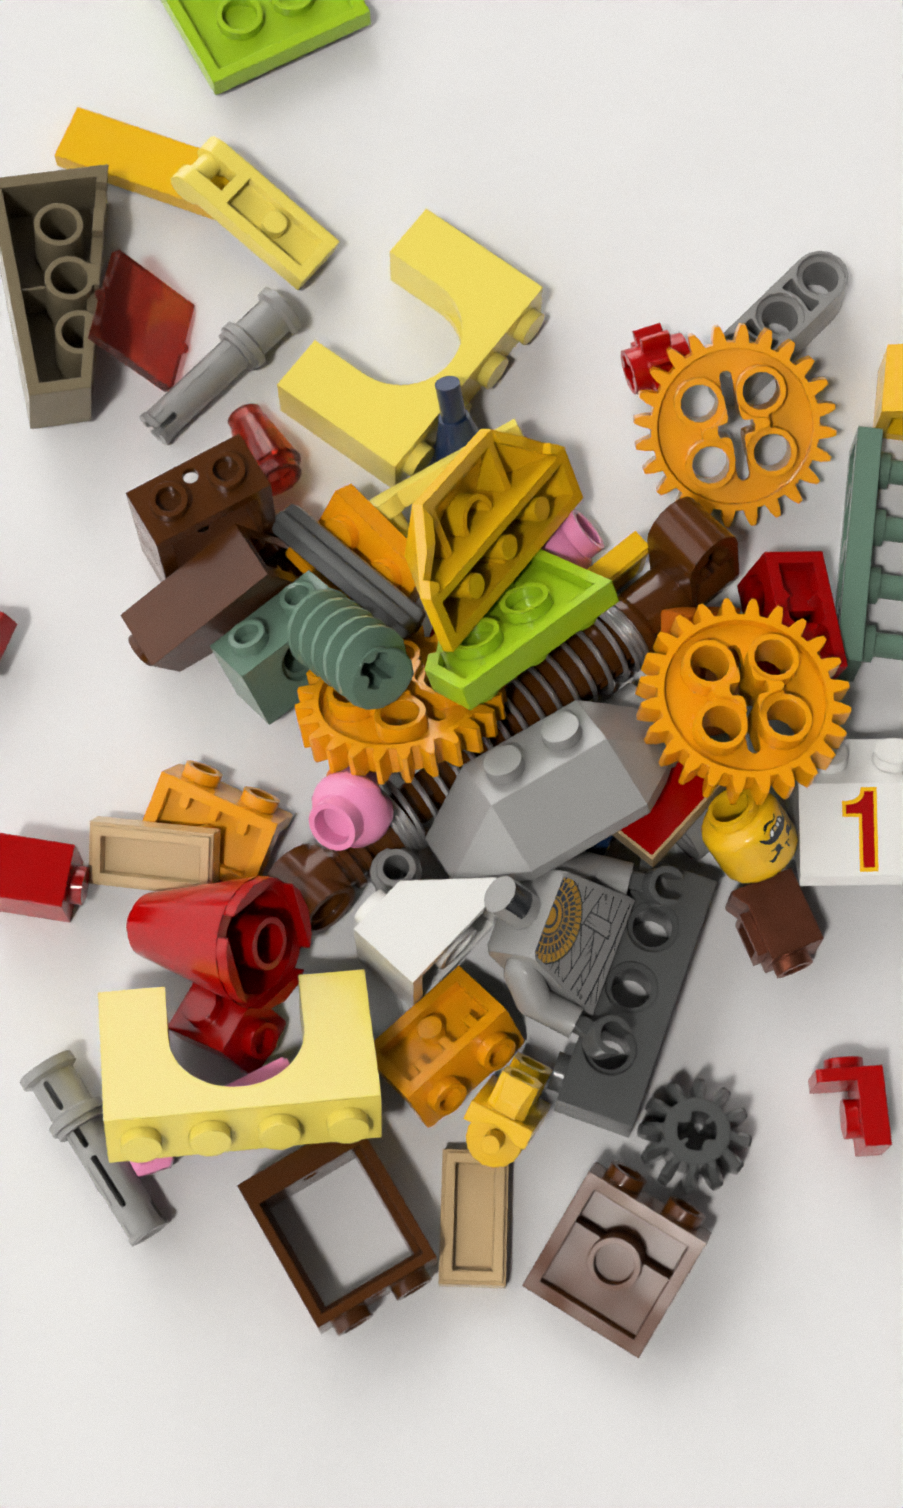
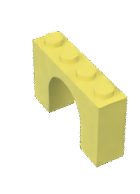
M428 209L424 210L391 249L390 276L391 281L441 314L454 328L459 338L460 346L452 361L441 372L425 381L408 385H393L370 378L314 340L277 384L280 410L390 488L407 479L408 476H412L427 468L434 456L435 448L433 446L436 443L438 418L440 415L435 382L444 376L457 377L460 380L465 409L470 413L472 408L470 401L482 386L490 389L497 383L508 365V358L506 357L518 342L526 345L534 338L545 317L541 313L542 286Z
M364 969L298 975L299 1010L303 1041L299 1053L291 1064L276 1076L257 1084L240 1087L219 1086L204 1082L189 1074L179 1065L170 1049L165 987L98 992L103 1122L109 1163L124 1161L145 1163L156 1158L188 1155L216 1156L224 1152L262 1148L283 1150L294 1145L326 1142L354 1143L362 1139L382 1137L381 1089Z

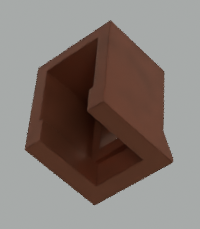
M791 868L781 871L774 877L764 881L751 883L731 891L725 905L726 911L737 918L735 927L753 966L761 964L765 973L774 970L777 978H783L797 973L813 963L810 955L816 953L824 938Z

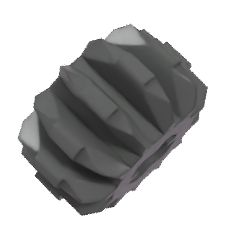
M696 1078L690 1090V1098H686L681 1086L677 1082H672L667 1085L665 1090L669 1105L655 1098H651L646 1104L645 1110L657 1122L640 1123L637 1128V1136L644 1140L658 1143L642 1152V1162L644 1164H653L661 1159L665 1160L667 1164L662 1168L657 1178L658 1182L662 1185H667L672 1180L675 1172L678 1171L684 1173L682 1182L683 1192L685 1194H693L698 1184V1174L701 1173L707 1186L712 1191H716L723 1185V1178L719 1167L728 1173L737 1175L744 1166L741 1159L731 1150L741 1151L748 1149L751 1146L752 1137L744 1132L731 1129L739 1126L748 1117L747 1112L744 1108H736L728 1113L722 1110L731 1094L725 1087L718 1090L713 1101L705 1099L706 1084L704 1079ZM689 1122H695L703 1126L700 1135L706 1132L710 1135V1139L703 1142L699 1151L685 1147L688 1138H684L681 1141L678 1138V1133H683Z

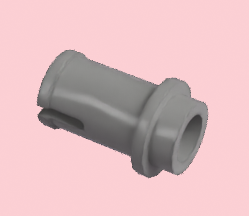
M386 848L379 852L372 861L370 869L371 881L375 890L382 889L387 894L399 881L421 880L422 867L417 856L407 848ZM396 877H397V878H402V879H401V880H392L391 878H396Z

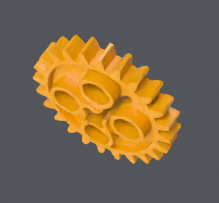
M744 323L738 324L733 340H726L721 328L718 325H712L711 343L705 346L693 333L688 334V344L691 353L685 357L669 347L666 352L673 364L670 371L667 372L656 367H651L649 370L653 378L660 384L658 390H639L638 397L652 406L651 412L633 416L634 424L650 429V434L634 442L636 450L654 451L655 453L642 466L644 473L654 474L663 471L665 474L656 487L657 493L661 496L677 488L679 493L676 501L684 497H691L709 514L712 513L713 509L720 510L724 527H730L735 511L742 510L751 526L756 525L757 507L764 505L776 518L780 517L781 512L778 498L784 494L798 504L801 503L800 492L795 486L801 479L816 485L820 481L809 468L812 460L820 462L831 460L830 454L817 446L818 440L836 436L837 430L833 427L820 423L821 416L829 414L836 409L835 404L832 401L816 400L815 395L828 385L827 380L824 377H815L808 380L805 378V375L815 361L808 355L792 363L790 358L794 351L795 342L789 338L781 343L776 350L772 349V330L764 328L760 332L755 342L749 341L748 330ZM723 371H729L731 374L734 402L738 414L742 419L750 420V425L741 428L740 432L749 475L746 479H739L737 476L732 440L726 431H718V426L724 425L728 421L719 378ZM757 372H766L771 374L776 382V390L773 397L761 405H753L746 402L743 396L745 381ZM695 385L710 387L715 395V403L712 409L701 417H691L686 415L681 409L683 394ZM768 434L783 436L787 443L784 457L773 465L758 463L754 457L756 443ZM705 447L720 448L726 455V464L723 470L713 477L699 476L692 469L695 455Z
M726 598L721 604L718 615L714 617L703 603L699 604L693 616V624L685 617L678 615L675 617L670 630L672 635L660 631L653 645L655 653L646 654L641 671L647 676L640 677L635 694L647 700L641 702L636 717L640 721L655 723L648 728L644 742L649 745L665 743L666 747L658 762L661 767L676 761L684 765L678 781L681 785L686 784L696 775L703 778V797L708 798L714 792L717 785L726 787L728 801L731 805L736 804L743 789H749L755 803L763 805L769 794L770 786H772L777 794L785 800L789 798L795 788V780L808 788L818 774L816 768L827 770L836 755L832 749H839L846 737L847 732L840 725L845 724L851 714L852 707L838 701L844 698L850 685L847 681L830 679L835 675L841 660L839 657L820 658L819 653L827 640L824 636L816 637L808 642L801 637L807 622L805 619L801 618L789 628L781 624L783 617V607L777 606L769 617L765 618L759 616V607L756 599H751L744 614H737L730 599ZM730 650H735L738 653L740 669L736 666V661ZM756 662H770L780 670L781 674L770 675L763 672ZM692 668H707L717 676L718 680L705 681L699 678ZM738 684H739V687H740V689H739V695L733 696V694H734V692H735V690H736V688H737V686H738ZM746 706H753V708H752V710H751V712H750V714H749V716H748V718H747V715H746V713H747V707H746ZM780 720L786 723L793 730L794 735L787 736L775 732L770 727L768 721ZM708 726L718 727L729 735L731 741L717 742L711 739L703 728ZM746 733L749 734L751 743L757 753H752L748 750Z
M422 625L416 634H413L407 640L403 639L406 654L412 662L414 674L407 689L396 701L383 708L372 710L354 706L333 687L327 685L320 677L316 676L311 670H308L306 675L309 685L298 687L297 692L300 703L295 704V711L304 747H311L313 759L316 763L328 759L331 773L342 771L350 766L351 774L356 776H365L369 771L376 772L378 784L384 785L392 773L401 772L403 780L406 783H412L415 770L424 768L429 775L437 777L439 776L438 763L447 761L454 766L460 767L463 765L462 750L474 753L484 751L482 737H496L498 735L496 721L506 718L504 703L507 702L505 686L499 689L497 695L491 700L477 705L471 711L433 691L425 672L428 654L436 652L438 639L436 634L432 637H425Z

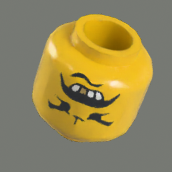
M743 789L736 804L731 805L728 801L727 790H725L710 803L701 825L702 840L711 855L730 879L741 883H756L774 877L793 858L798 844L794 824L779 801L770 792L763 805H757L750 790Z

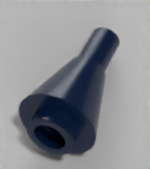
M444 376L435 382L440 415L438 418L434 463L466 446L479 431L468 410L465 409L460 380L455 376Z

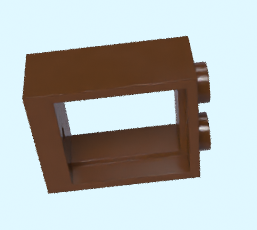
M240 433L126 492L142 551L160 582L165 580L235 523L277 537L272 530L276 521L271 484ZM193 472L198 475V479L194 483H187L183 480L184 476L187 473ZM201 528H208L205 532H198Z
M362 1139L354 1143L326 1142L306 1144L237 1185L321 1334L334 1328L338 1336L344 1335L373 1316L369 1305L391 1292L397 1301L402 1300L432 1281L427 1270L437 1265V1256L368 1139ZM356 1158L412 1255L325 1307L270 1208Z

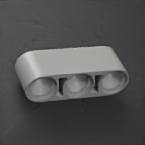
M815 251L806 254L724 332L726 340H733L739 323L746 325L749 341L752 342L756 341L760 332L766 328V324H780L786 327L789 332L785 334L772 332L771 348L776 350L781 343L789 338L795 342L794 351L790 358V361H792L838 314L848 283L849 274L846 265L838 256L831 252ZM812 284L820 285L829 293L815 294L809 291L806 286ZM723 371L719 378L725 405L735 406L731 374L729 371ZM757 372L751 375L743 386L745 401L749 402L774 377L766 372ZM708 387V391L715 399L713 390L710 387Z

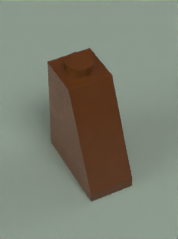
M236 523L233 524L120 615L132 633L128 637V641L134 653L148 666L178 672L212 654L211 644L303 575L285 555L289 546L277 537Z

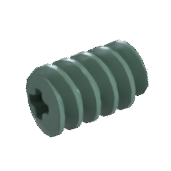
M331 588L316 590L305 596L294 608L287 625V642L292 655L303 666L309 668L316 676L320 677L327 685L333 687L354 706L366 710L380 709L396 701L407 689L414 672L411 659L406 654L403 639L394 629L387 627L380 619L375 618L368 610L361 608L354 600H350L343 592Z

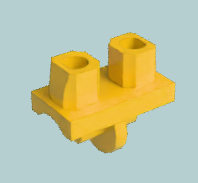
M517 1052L510 1066H506L503 1069L500 1077L492 1075L473 1098L463 1118L471 1122L468 1125L466 1142L467 1148L474 1159L482 1165L492 1168L505 1167L515 1161L544 1122L552 1105L540 1099V1096L553 1069L523 1053Z

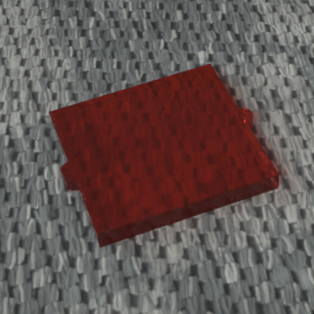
M117 250L111 253L102 288L95 291L98 303L88 339L163 392H167L174 386L182 354L188 352V345L185 341L195 305L124 252Z

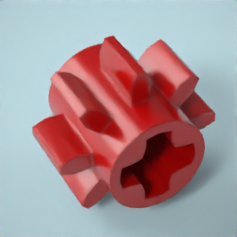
M660 323L632 331L634 342L630 343L631 348L621 351L623 372L630 390L635 395L638 394L639 390H658L660 384L653 378L649 370L651 367H656L667 372L670 371L673 364L666 352L669 347L675 349L684 357L691 353L682 333L678 332L670 335L668 330L663 331Z

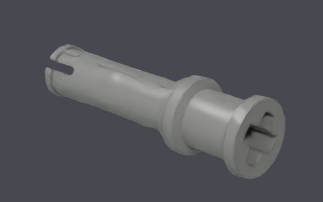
M265 287L258 294L259 302L236 324L228 322L221 329L222 333L219 335L221 342L147 412H143L139 416L145 427L148 428L151 425L154 428L150 432L160 442L167 445L175 434L245 368L251 371L254 368H260L266 362L264 354L288 332L295 334L302 328V322L295 311L271 288Z
M70 1050L60 1052L30 1070L20 1080V1084L24 1091L34 1092L52 1121L49 1129L55 1139H59L60 1142H69L93 1180L97 1190L103 1196L128 1236L131 1246H136L168 1225L169 1221L165 1216L163 1217L129 1161L109 1163L104 1122L102 1120L103 1101L100 1097L92 1098L73 1067L76 1061L73 1053Z

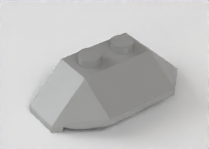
M583 700L571 702L462 766L425 837L428 846L450 879L491 877L497 879L501 876H509L516 881H527L541 877L651 812L666 785L671 768L675 767L678 763L676 761L661 767L658 762L666 747L665 743L649 745L644 742L648 728L655 722L637 720L636 714L639 708Z

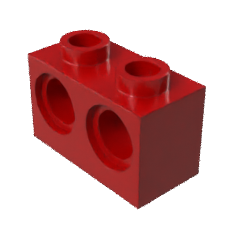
M823 551L764 552L737 585L742 613L744 614L750 600L756 599L759 607V616L768 618L777 606L783 607L781 624L788 628L801 618L805 619L807 622L801 637L808 642L816 637L824 636L827 640L819 653L820 658L839 657L841 660L835 675L830 678L835 680L848 667ZM756 662L763 672L770 675L781 674L780 670L770 662Z

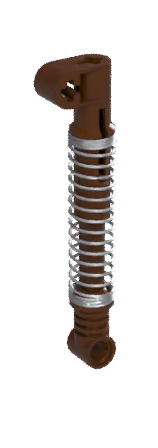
M691 497L678 499L669 505L658 516L648 533L647 545L650 570L618 595L619 602L601 614L593 625L575 633L552 650L544 661L529 667L518 678H514L506 684L507 702L504 703L506 718L496 721L498 735L496 737H482L484 751L481 753L462 750L463 765L575 700L590 701L593 698V702L598 703V694L612 695L614 682H627L629 671L639 672L646 654L655 653L653 645L661 631L662 610L675 607H698L702 603L706 605L738 579L739 556L736 537ZM447 761L438 763L439 776L432 777L422 768L414 774L412 783L404 781L399 788H396L388 779L382 785L386 791L382 790V794L389 797L392 801L394 814L386 834L379 841L365 847H349L342 851L331 850L325 846L320 848L317 844H302L288 851L272 866L267 873L268 876L279 878L284 883L293 884L300 890L309 909L312 935L327 930L344 916L355 898V890L352 886L355 885L362 889L368 884L365 875L371 878V864L379 852L386 848H407L414 854H418L419 850L426 848L425 831L428 832L430 827L425 823L432 817L436 818L462 766L457 767ZM397 772V773L399 774V776L401 777V779L403 780L402 775H401V772Z

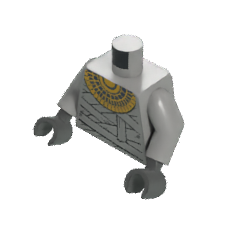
M586 851L535 880L516 881L509 876H501L495 879L489 885L484 897L486 909L498 917L487 946L489 955L504 969L503 976L517 1009L523 1015L567 1038L570 1037L571 1033L580 1036L582 1047L587 1055L596 1060H605L620 1053L603 1043L600 1034L601 1029L607 1030L614 1036L624 1037L630 1034L631 1031L628 1023L616 1015H607L593 1021L581 1014L593 1016L635 902L634 899L626 895L627 890L638 891L642 901L651 907L670 906L678 901L661 897L655 888L656 879L658 876L671 880H680L684 877L678 869L672 866L657 867L643 873L633 870L634 863Z

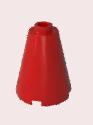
M268 875L144 894L133 905L126 923L128 940L136 954L239 1006L249 1009L270 1010L290 996L298 985V975H303L305 970L295 968L300 947L310 948L312 936L309 909L300 890L293 884L284 883L279 878Z

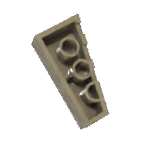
M108 164L0 177V273L30 429L91 421L108 206Z

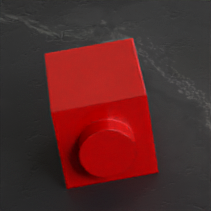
M0 833V912L70 923L74 904H84L89 888L90 868L83 866V860L74 844Z

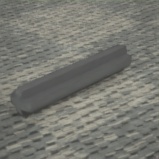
M290 504L276 515V521L272 527L273 533L348 597L358 603L361 608L368 610L387 627L394 629L402 639L407 640L419 631L426 616L424 610L300 506Z

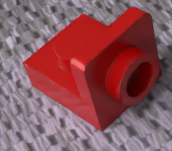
M843 1056L824 1060V1069L815 1070L808 1079L809 1093L848 1092V1099H841L839 1108L843 1138L845 1140L853 1139L855 1157L882 1155L892 1145L883 1065L864 1066L863 1058L860 1056Z

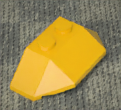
M480 429L412 504L404 556L420 599L443 651L454 652L583 499L564 446L543 443L497 430Z

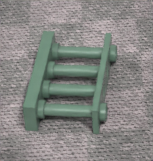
M858 426L849 451L835 610L848 667L835 680L853 682L861 663H871L872 657L903 661V635L876 632L875 625L866 624L867 603L876 604L878 598L903 601V576L881 574V567L871 566L873 546L881 547L883 541L903 543V518L886 516V510L876 509L878 489L886 490L888 484L903 486V461L891 459V453L881 452L883 429Z

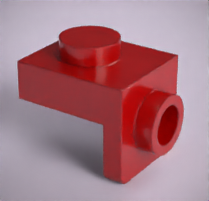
M193 983L168 1025L169 1030L178 1038L225 1058L240 1071L249 1074L261 1068L272 1054L286 1026V1021L272 1009L244 1008Z

